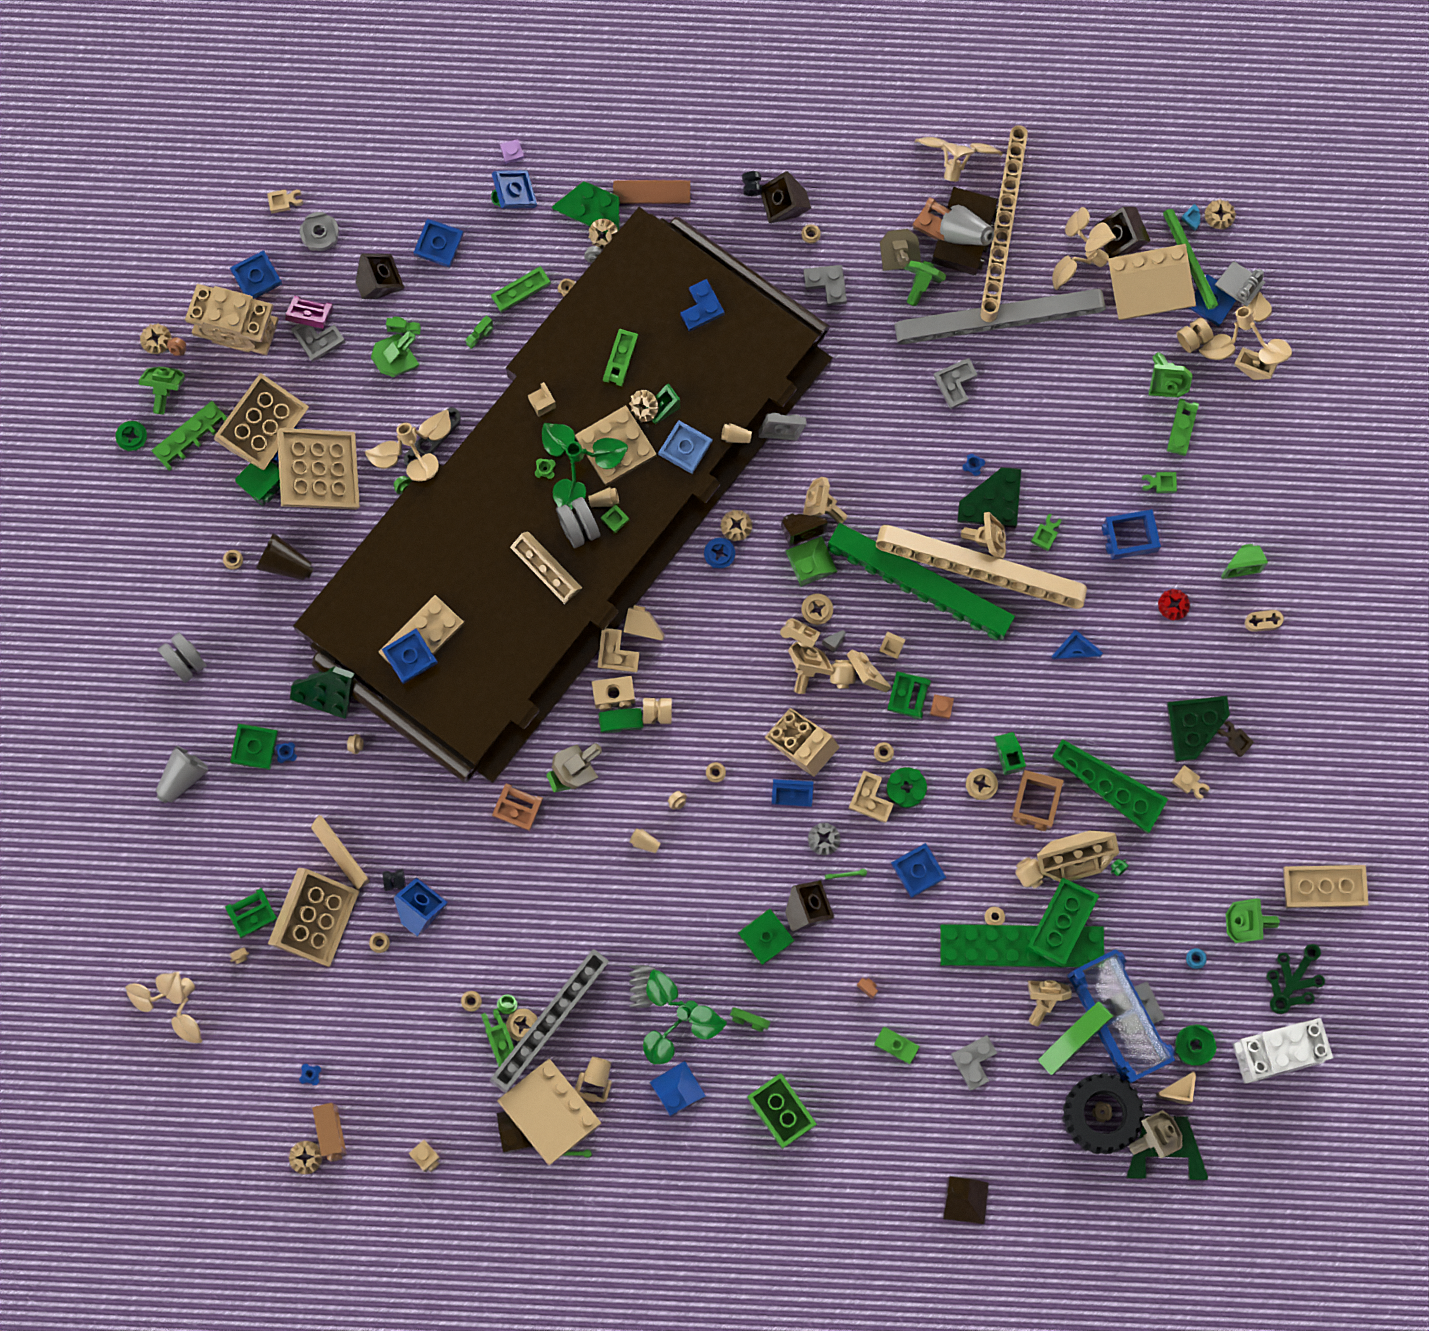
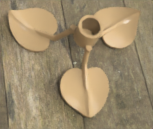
M936 137L915 139V143L920 142L929 147L941 148L944 151V166L946 167L944 179L954 182L959 181L961 170H964L965 164L974 152L998 153L1000 156L1003 154V152L993 146L983 143H972L970 147L948 143ZM948 151L954 156V159H950L949 162ZM966 155L964 161H963L962 164H961V161H959V160H957V159H959L960 157Z
M1081 207L1069 218L1065 226V233L1069 237H1073L1078 233L1086 242L1085 255L1087 259L1079 257L1071 259L1070 256L1061 259L1056 265L1052 276L1053 286L1056 290L1075 274L1077 269L1076 261L1085 262L1088 265L1094 263L1098 267H1103L1107 263L1109 255L1100 248L1116 238L1106 223H1099L1091 230L1089 239H1087L1081 231L1088 225L1090 219L1089 212L1084 207Z
M1261 292L1256 294L1248 306L1244 305L1237 309L1235 313L1237 322L1234 323L1235 329L1232 340L1229 335L1218 334L1199 349L1203 356L1212 360H1223L1230 357L1236 350L1233 343L1236 342L1238 328L1240 327L1243 330L1251 328L1254 330L1261 345L1264 347L1259 351V359L1264 364H1278L1292 356L1291 347L1286 341L1272 339L1267 345L1255 326L1254 321H1264L1272 313L1270 303Z
M444 410L427 419L421 424L419 431L415 427L412 428L409 423L400 424L396 430L398 443L386 441L373 449L365 451L368 460L378 468H390L397 464L398 456L402 454L403 443L411 446L417 457L406 468L409 478L414 481L431 479L438 471V460L431 453L420 457L414 444L417 435L423 439L429 437L432 441H438L446 437L451 430L448 410Z
M179 972L160 974L155 982L161 994L156 997H151L148 988L141 984L132 983L125 987L132 1004L143 1012L151 1011L153 1009L152 1002L164 996L170 999L171 1002L180 1004L176 1013L177 1017L171 1019L174 1031L188 1042H202L200 1029L196 1021L189 1015L181 1014L185 1003L188 1001L187 996L195 990V985L190 979L183 978L181 980Z

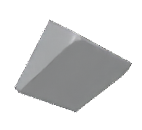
M842 630L823 639L822 645L833 652L836 651L844 640L846 631Z

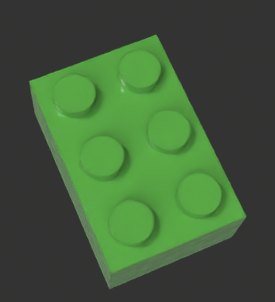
M782 1073L747 1096V1100L782 1150L817 1125Z

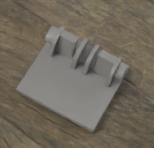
M1233 261L1215 286L1245 306H1248L1266 282L1262 280L1264 278L1263 270H1254L1252 273Z

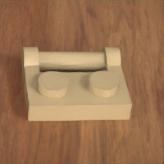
M794 618L788 619L780 631L783 638L791 637L797 640V643L804 648H812L821 634Z

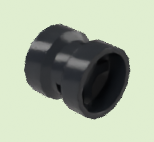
M749 171L742 174V182L745 184L743 194L745 196L752 197L762 194L760 172Z
M397 869L395 872L383 871L385 891H391L393 888L401 890L406 887L403 869Z

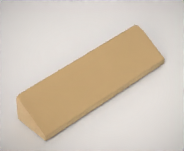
M529 532L522 533L511 545L510 548L564 604L582 589L574 578Z
M319 815L311 825V829L354 887L360 890L370 880L324 818Z

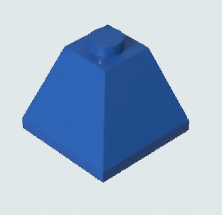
M415 878L394 897L401 924L417 937L430 926L448 903L418 878Z
M685 1061L650 1081L670 1118L706 1097Z

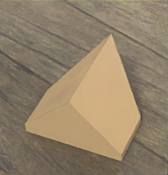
M1194 1072L1190 1073L1158 1092L1156 1096L1183 1105L1193 1102L1196 1074Z

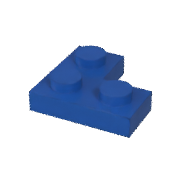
M707 279L689 287V291L697 304L681 312V317L689 332L725 315Z

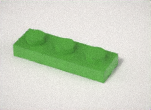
M540 266L491 294V298L499 311L503 313L551 285V281Z

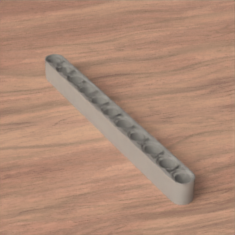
M1093 289L1000 304L998 316L992 322L984 321L980 316L981 308L902 320L896 322L894 327L897 342L903 345L1103 312L1106 310L1102 290ZM991 308L985 309V310L988 311V312H993V311H994V310L991 309Z

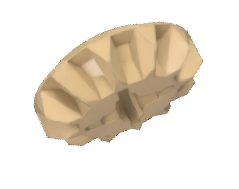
M1219 199L1212 201L1206 207L1205 219L1215 229H1226L1235 220L1234 206L1229 204V201ZM1219 208H1221L1222 213H1225L1221 220L1219 214H1216Z
M598 219L589 228V239H591L592 245L604 249L616 235L618 229L610 220ZM599 230L601 232L608 230L607 234L605 235L606 238L599 239V236L601 234Z
M159 323L149 324L140 335V344L145 351L151 354H159L167 350V343L171 340L170 331L166 326ZM153 332L157 336H160L158 338V345L156 344V342H154V340L150 341V339L153 338Z
M640 390L631 396L632 399L629 405H631L630 412L635 416L634 419L647 422L655 418L658 412V402L651 392ZM643 403V405L649 408L642 409L638 404Z
M733 509L731 512L726 513L721 520V531L730 540L740 541L747 538L751 533L752 521L749 515L742 510ZM732 520L735 521V522L741 521V523H740L741 530L738 529L737 527L734 528V529H731L732 526H733Z
M822 594L808 596L802 603L801 611L803 618L808 623L815 625L825 624L831 619L833 614L832 602ZM814 604L817 607H823L821 609V617L817 612L812 613Z
M975 769L966 779V789L969 795L976 800H987L993 797L997 791V778L988 769ZM985 777L984 784L988 787H983L982 790L978 792L979 785H977L974 782H980L981 779Z
M518 1009L510 1014L507 1019L506 1027L509 1035L516 1041H521L529 1028H524L519 1034L520 1027L514 1022L522 1023L526 1017V1025L531 1028L538 1019L528 1009Z
M311 1141L296 1143L289 1154L291 1167L300 1174L315 1172L322 1162L320 1148ZM305 1148L308 1155L314 1156V1158L307 1160L306 1167L303 1160L297 1159V1157L304 1154Z

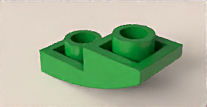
M641 708L618 709L598 713L601 733L641 730L644 727Z

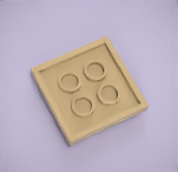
M626 405L575 435L582 449H587L591 453H594L593 444L601 438L618 439L628 445V450L622 461L612 469L600 468L596 464V457L586 455L605 486L657 457L655 450Z

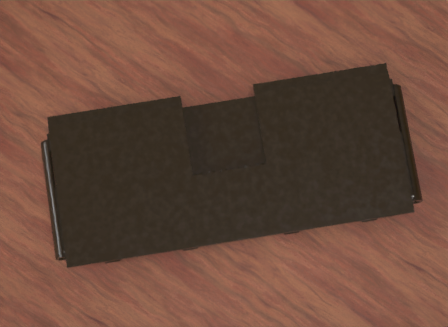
M638 207L507 365V377L513 382L443 466L439 464L436 475L426 481L413 480L295 622L293 625L295 631L311 644V649L316 653L312 659V666L322 673L335 666H340L344 670L353 672L355 679L351 688V696L463 783H467L477 771L493 784L599 652L602 630L606 628L617 629L627 617L628 608H633L767 442L769 438H759V429L767 414L779 413L787 416L831 362L833 357L818 347L819 343L827 335L830 326L682 218L675 217L669 223L665 219H658L653 214H649L641 207ZM707 279L725 315L689 332L681 317V312L697 305L689 291V287ZM619 329L638 334L622 387L616 385L615 382L610 381L607 383L603 381ZM613 369L612 374L619 375L620 371ZM544 382L555 400L556 408L538 417L528 399V395L541 389V383ZM666 384H669L680 398V409L658 424H655L652 420L641 422L635 419L655 450L657 457L607 486L603 483L586 454H584L581 461L575 462L576 482L583 483L586 487V497L584 500L593 515L601 537L591 541L582 531L585 539L584 545L574 548L560 524L556 511L558 506L553 498V488L557 482L562 479L572 481L571 460L566 450L558 457L550 455L545 450L542 441L543 424H563L570 427L576 435L625 405L631 411V405H629L632 399L631 396L637 391L647 390L656 396ZM643 403L638 404L642 409L646 407ZM678 420L713 439L712 444L693 474L658 455ZM731 423L751 431L750 442L726 443V440H721L724 424L729 425ZM538 459L555 461L556 465L553 468L554 477L552 479L547 477L537 478L535 476V471L537 470L536 461ZM609 487L617 489L619 503L616 505L629 518V521L615 534L601 520V517L612 507L591 508L589 503V496ZM529 532L582 587L566 604L510 548L522 533ZM436 595L465 624L434 654L438 662L436 665L403 684L391 664L379 654V651Z

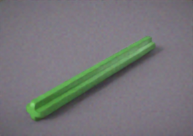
M1167 209L1163 212V216L1177 245L1186 244L1191 275L1205 305L1209 310L1215 309L1218 306V302L1174 210Z

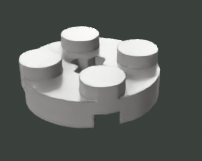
M315 212L309 214L303 224H301L300 236L309 250L324 251L337 244L339 228L333 217L323 212ZM317 228L325 230L322 235L314 234V232H317Z

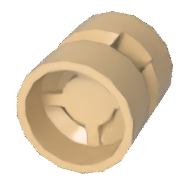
M1201 317L1191 322L1190 327L1185 326L1176 333L1180 345L1188 353L1198 349L1200 343L1206 344L1214 338L1210 326Z
M644 698L643 724H655L656 721H659L660 724H671L672 698H660L659 701H656L655 698Z

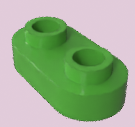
M732 1007L730 1016L733 1017V1022L744 1025V1022L752 1025V1029L763 1032L764 1029L768 1030L771 1023L767 1019Z

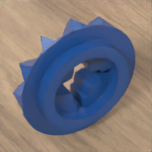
M725 538L712 539L705 546V560L713 568L723 569L727 566L729 567L735 559V548ZM723 547V554L725 556H721L716 560V553L714 552H718Z

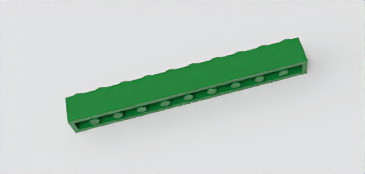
M840 522L828 542L827 548L834 555H842L851 564L856 566L859 564L865 567L864 570L872 575L876 573L882 576V580L885 582L897 584L902 591L906 593L912 592L922 602H930L939 611H947L953 614L952 617L961 622L964 620L970 623V627L977 631L983 630L987 632V635L994 640L1004 639L1015 618V615L908 558L879 550L876 547V541Z

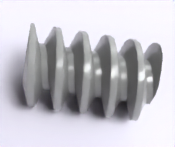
M631 965L629 967L635 970L629 972V975L635 978L631 979L629 983L635 985V987L630 988L629 991L635 995L631 996L630 1000L636 1003L631 1004L630 1008H648L654 1003L647 996L646 986L650 976L649 972L655 968L649 965Z

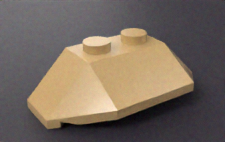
M1086 831L1051 841L1037 854L1041 874L1058 882H1061L1062 878L1073 881L1101 873L1110 864L1114 856L1119 854V848L1115 833Z

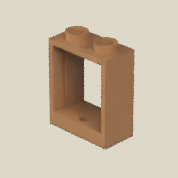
M1024 770L1011 820H1015V824L1021 826L1033 825L1035 829L1040 831L1050 830L1053 825L1064 780ZM1026 783L1055 790L1048 820L1019 813Z
M328 1103L312 1107L321 1157L330 1160V1162L342 1160V1156L347 1155L338 1106L334 1103Z

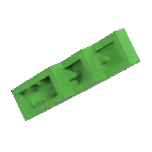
M1098 1001L1038 1061L1051 1075L1055 1074L1106 1025L1113 1015Z

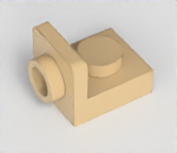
M425 1140L408 1153L424 1172L428 1170L432 1172L439 1166L438 1161L441 1158Z

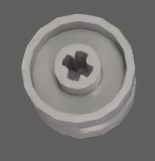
M583 497L572 501L575 514L567 505L556 508L563 531L574 548L584 545L585 539L582 531L591 541L601 537L593 515Z
M178 632L171 638V642L177 648L176 651L166 643L157 650L181 680L187 683L193 678L192 672L187 667L189 664L196 672L202 671L207 665L201 659L200 653L192 643L187 641Z

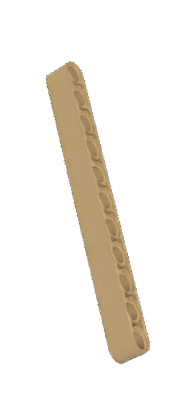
M1021 125L1014 126L1010 132L994 227V239L991 245L980 311L981 318L986 322L994 321L999 311L1028 135L1027 129ZM1008 204L1011 207H1004L1003 205ZM1005 221L1008 224L1003 225L1000 222ZM997 239H1004L1005 241L1000 242ZM995 256H1000L1002 259H996ZM996 273L1000 276L994 277L991 274ZM989 291H995L997 294H990ZM991 308V309H993L994 311H993V312H988V311H986L985 309Z
M883 525L879 529L876 547L881 551L1070 608L1080 609L1084 606L1087 587L1082 583L894 526Z

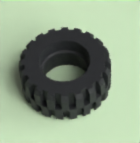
M1102 1073L1084 1078L1072 1088L1065 1098L1066 1102L1063 1104L1062 1111H1064L1063 1123L1066 1124L1065 1130L1067 1134L1071 1135L1072 1141L1075 1144H1079L1083 1150L1091 1151L1093 1154L1106 1155L1126 1148L1138 1137V1133L1143 1126L1141 1122L1144 1118V1111H1142L1143 1102L1137 1095L1139 1094L1138 1091L1130 1086L1131 1083L1127 1080L1123 1081L1120 1079V1076ZM1101 1094L1113 1097L1122 1109L1121 1124L1115 1131L1106 1134L1092 1130L1084 1118V1109L1087 1102L1092 1097Z

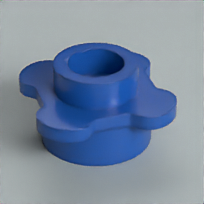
M969 454L962 469L973 473L974 476H979L981 467L985 465V460L974 454Z
M293 742L276 746L275 749L278 753L277 761L279 763L289 760L295 761L297 759L294 751L296 746Z
M303 1064L301 1066L302 1075L299 1077L300 1083H310L313 1086L318 1085L321 1067Z

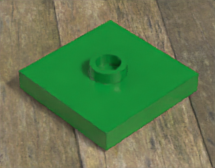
M238 723L230 763L270 770L278 730Z
M768 909L738 932V935L762 966L795 942L771 909Z

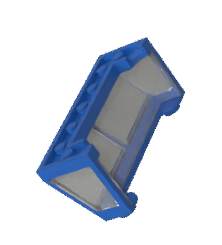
M1115 949L1073 970L1067 976L1086 1012L1100 1001L1113 1015L1097 1034L1120 1078L1123 1081L1127 1080L1129 1083H1132L1175 1061L1173 1057L1175 1052L1170 1044L1166 1045V1043L1162 1042L1124 969L1127 962L1122 952H1118Z

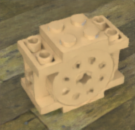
M201 284L196 285L185 317L187 323L194 324L191 332L194 336L211 340L212 343L248 353L252 351L263 355L268 354L279 319L278 317L271 316L273 304L256 300L250 295L214 286L212 288Z

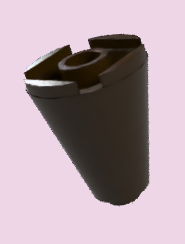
M274 533L256 567L259 571L303 581L305 577L310 578L314 568L311 567V561Z

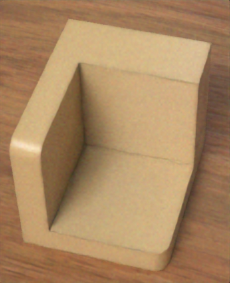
M544 382L541 383V389L528 395V399L538 417L556 408L555 400Z

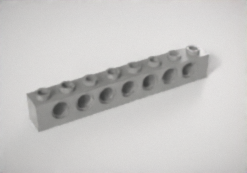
M595 949L589 953L490 1079L491 1083L505 1094L508 1092L605 969L609 960Z

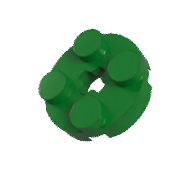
M903 767L890 775L886 791L889 799L899 805V807L912 808L924 799L927 792V783L918 769ZM904 783L912 785L909 793L901 789Z
M1190 1025L1183 1028L1175 1038L1174 1051L1179 1059L1187 1065L1201 1066L1209 1062L1216 1053L1217 1046L1214 1035L1205 1026ZM1198 1040V1045L1201 1048L1194 1051L1191 1049L1190 1042Z

